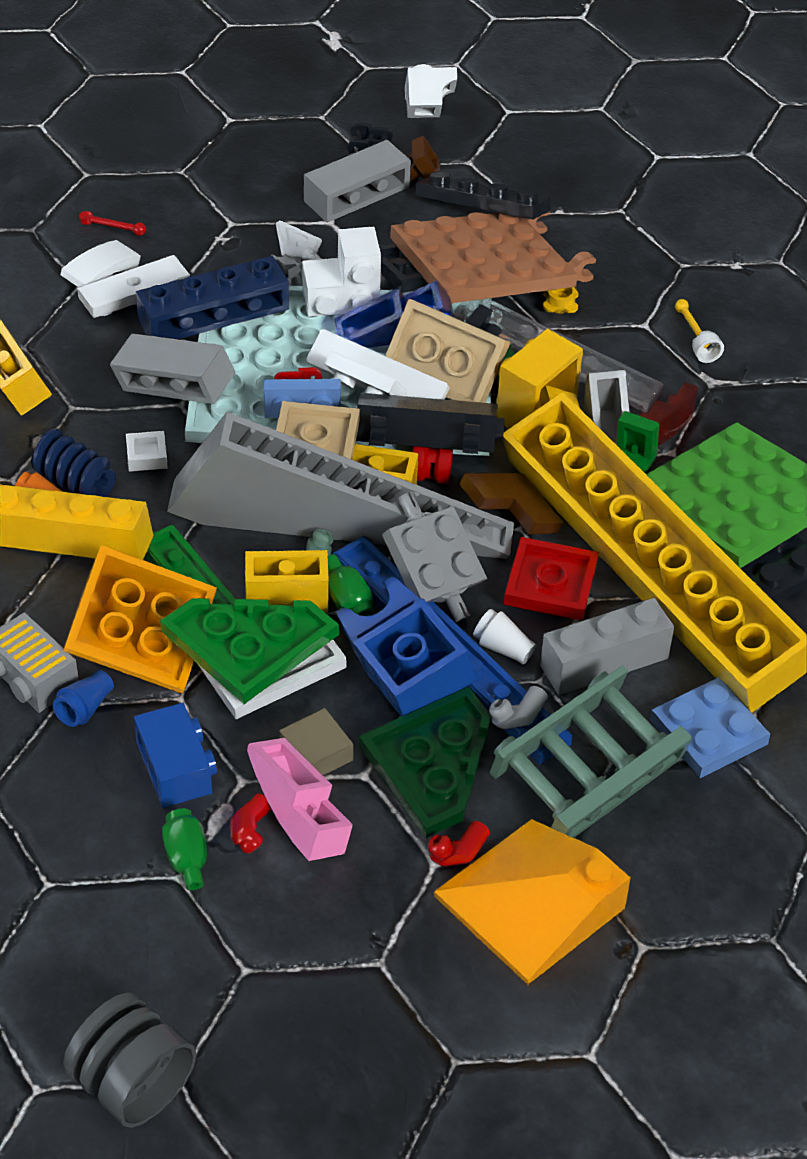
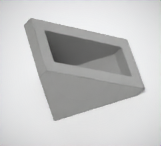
M626 371L588 373L582 411L616 445L618 419L624 411L629 412Z

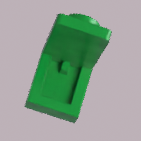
M624 411L618 419L617 446L646 473L657 457L659 422Z

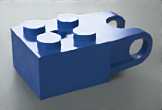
M391 576L383 581L389 601L386 607L379 613L372 616H360L345 607L335 612L364 671L400 717L451 695L477 680L465 647L425 599L417 597L395 577Z

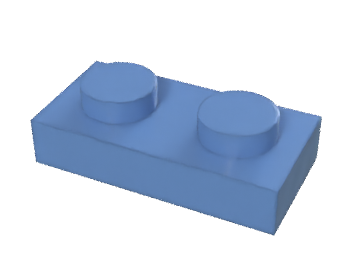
M340 379L264 380L265 418H279L282 401L340 407Z

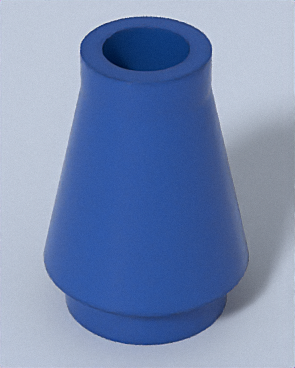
M97 670L92 675L60 689L57 692L56 699L53 701V710L58 719L70 727L86 724L107 694L113 690L114 684L111 677L106 672Z

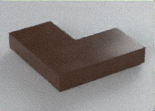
M465 473L460 482L461 487L478 509H509L528 534L559 533L564 524L524 473Z

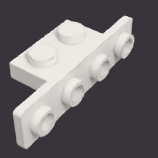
M325 329L319 332L306 358L310 365L333 374V379H340V384L351 389L357 385L366 389L365 393L445 399L450 389L449 385L441 380Z

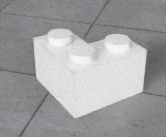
M375 227L338 229V258L302 261V290L308 317L380 310L381 252Z

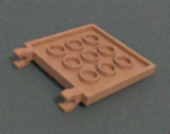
M474 212L463 217L441 216L436 220L422 222L408 220L404 224L391 225L390 238L445 304L576 287L577 281L588 282L593 280L594 277L588 269H583L587 264L596 263L593 255L586 251L580 252L571 261L566 262L540 235L547 231V226L542 221H537L539 217L532 220L498 212L489 214ZM549 212L541 216H548Z

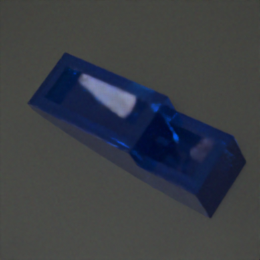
M437 280L405 296L396 288L334 318L336 332L338 336L366 348L390 345L408 299L415 300L455 318L451 299Z

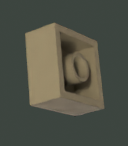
M325 708L279 730V739L285 738L322 775L353 761L354 744Z

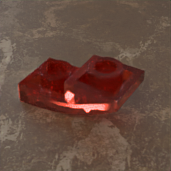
M684 382L677 395L671 394L667 403L656 399L648 413L642 412L641 417L659 422L658 446L677 434L694 414L698 386Z

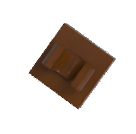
M424 135L412 140V153L406 155L411 160L410 181L419 178L421 175L424 178H428L430 173L440 172L439 157Z

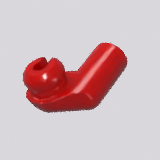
M257 793L241 807L230 820L231 840L234 845L238 844L242 852L246 854L252 853L262 844L263 838L256 831L257 823L272 810L266 797L260 793Z
M473 821L460 840L451 841L447 835L442 837L441 835H435L428 843V851L431 853L430 858L434 863L443 867L469 863L475 858L489 837L490 830L485 824Z

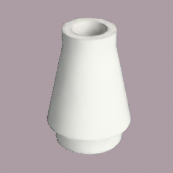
M492 609L488 610L473 632V637L479 640L480 646L512 658L522 665L528 661L537 645L502 611L497 613Z

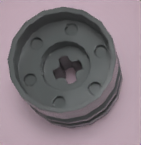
M127 992L116 995L106 1001L87 1017L74 1034L66 1049L63 1066L66 1073L74 1081L81 1082L82 1088L87 1093L98 1095L101 1106L122 1126L133 1128L144 1124L159 1114L175 1098L190 1076L197 1054L195 1046L173 1026L165 1023L162 1024L159 1014L155 1010L148 1008L144 1000L136 994Z

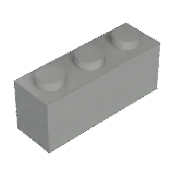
M385 140L304 174V202L328 223L409 188L411 160L392 143Z
M131 334L110 363L123 391L209 404L216 403L236 373L223 345Z
M655 598L645 600L545 633L543 636L540 667L557 694L562 695L588 686L596 676L604 671L610 674L623 665L630 672L668 659L674 625Z

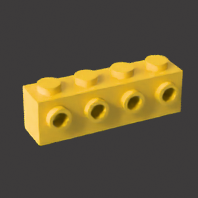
M0 484L1 547L96 558L100 546L103 545L143 560L154 536L146 502Z

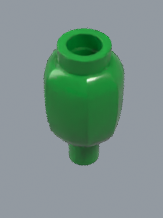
M336 554L329 555L328 592L336 608L339 610L345 607L357 615L372 616L375 612L372 606L374 597L363 577L355 568L343 566Z
M186 808L176 809L165 816L166 823L162 827L165 852L173 869L184 876L186 889L190 891L198 890L204 886L201 869L208 857L205 834L200 821L192 816L191 810Z

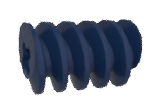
M53 428L47 431L38 442L32 454V468L43 477H47L50 482L58 484L62 489L71 493L107 497L116 482V473L110 469V461L107 457L98 456L95 450L87 449L83 443L75 442L73 437L64 435L59 429Z

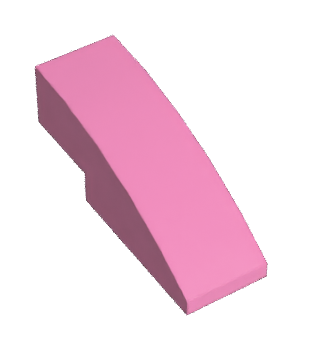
M285 738L249 743L247 752L262 791L277 820L308 861L345 854L353 824L328 800L332 784Z

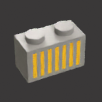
M25 612L0 627V677L10 685L13 694L20 702L24 703L27 701L40 713L53 704L60 689L79 681L76 659L69 653L64 652V648Z

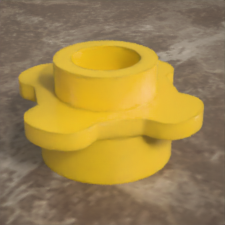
M575 287L543 291V295L546 297V301L543 303L544 310L559 314L566 312L575 313L578 310V304L575 302V299L578 298V291Z

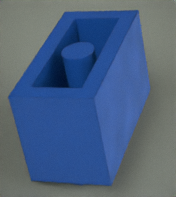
M184 702L134 716L136 743L161 807L165 808L212 794L211 776L217 774L215 759L210 749L203 750L200 743L203 742L200 723L197 717H189Z

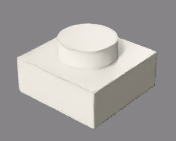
M164 431L126 434L129 472L168 468Z

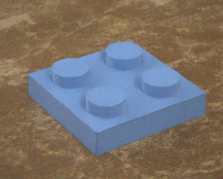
M720 677L651 711L650 721L660 733L665 732L669 735L675 729L682 726L693 737L682 758L699 778L768 745L770 733Z

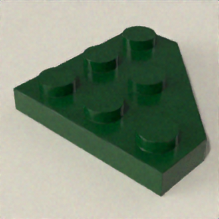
M468 686L359 736V748L425 838L464 820L489 732L491 715Z

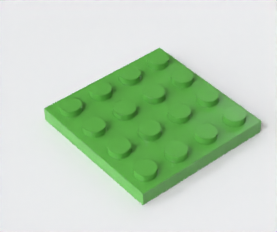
M737 422L646 474L739 568L744 567L807 528V464Z

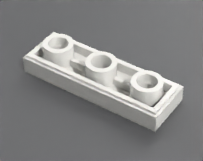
M175 255L78 287V298L93 318L106 316L113 311L127 306L137 305L136 291L189 277L190 274Z

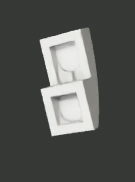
M114 240L82 253L64 266L60 275L77 287H81L110 277L113 273L137 268L141 255L118 240Z

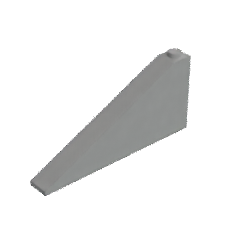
M230 412L224 414L174 479L167 510L169 513L207 526L312 537L314 530L323 528L332 533L334 540L353 542L365 536L372 544L387 546L382 534L389 528L401 525L408 520L398 498L413 491L422 513H435L454 506L476 555L507 559L510 556L514 523Z

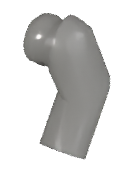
M531 686L517 705H511L507 699L503 701L500 699L495 700L489 708L492 722L501 729L528 726L537 717L547 701L548 695L542 688Z

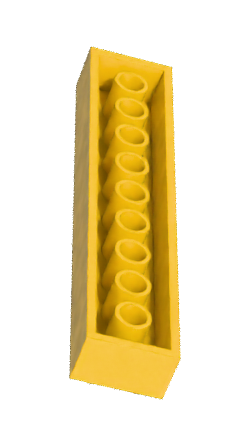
M564 392L503 433V443L509 462L520 473H524L547 502L594 551L599 552V556L642 601L652 598L656 599L674 625L673 634L715 678H721L751 713L807 673V634Z

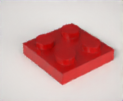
M521 537L505 591L504 605L583 621L598 563L599 552Z

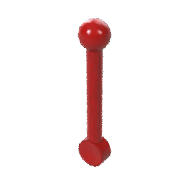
M83 211L79 214L80 223L83 225L91 223L133 231L137 236H142L146 233V226L141 222L129 224L96 217L90 211Z

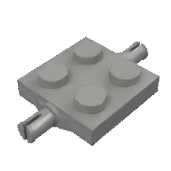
M413 491L400 496L398 501L408 520L401 525L389 528L382 535L406 587L420 599L424 598L427 603L446 601L455 623L470 617L471 615L468 613L460 594L467 588L480 584L487 577L454 506L435 513H422Z

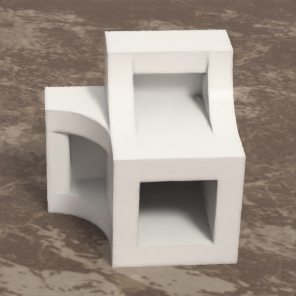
M422 64L408 68L405 82L408 118L440 117L442 98L449 93L455 92L457 67L432 68L430 65Z

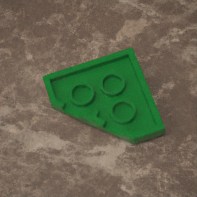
M192 598L160 620L161 632L243 704H246L339 635V624L312 601L293 600V606L269 605L268 600L234 599V604H210L209 599Z

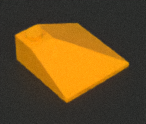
M101 545L89 573L63 651L183 694L194 660L161 632L160 620L192 598L209 599L210 604H212L217 587Z
M531 819L435 890L434 897L517 976L529 985L625 909L631 877L599 849Z

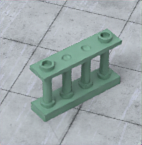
M623 665L610 674L606 671L600 673L591 681L588 689L517 739L514 736L508 737L494 751L496 757L490 774L496 779L513 767L554 812L552 815L554 822L551 828L573 838L681 760L693 738L682 726L675 729L669 735L665 732L659 733L619 692L628 673V670ZM606 702L647 745L646 751L638 757L634 754L628 755L591 716L590 712ZM575 723L616 766V773L607 780L603 776L598 778L563 741L559 734ZM544 745L583 786L585 796L576 802L572 799L566 800L527 757Z

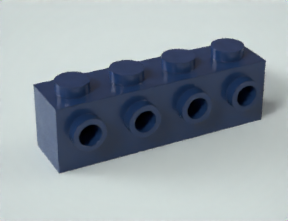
M273 256L259 258L231 267H224L196 276H189L184 279L136 291L138 320L147 336L170 339L185 338L289 310V281Z

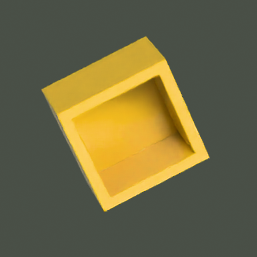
M547 328L535 339H530L515 355L507 357L498 370L499 389L496 397V404H498L497 417H505L504 426L509 429L540 408V391L545 385L571 392L578 396L583 348Z

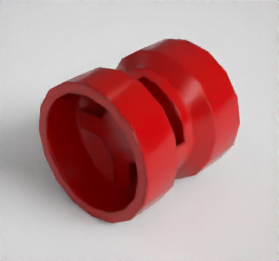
M414 446L413 452L418 453L417 481L422 482L428 478L434 479L438 484L449 485L453 449Z

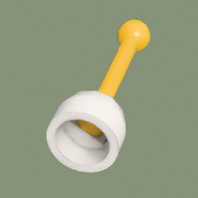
M684 299L677 300L675 310L683 314L697 336L693 339L692 343L693 352L696 357L703 363H711L717 360L724 351V344L714 332L702 331L688 310V302Z

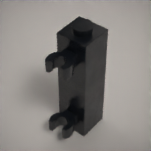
M360 393L357 409H360V421L356 441L369 442V445L374 446L395 444L463 450L462 453L478 454V451L494 453L495 440H503L505 417H497L498 404Z

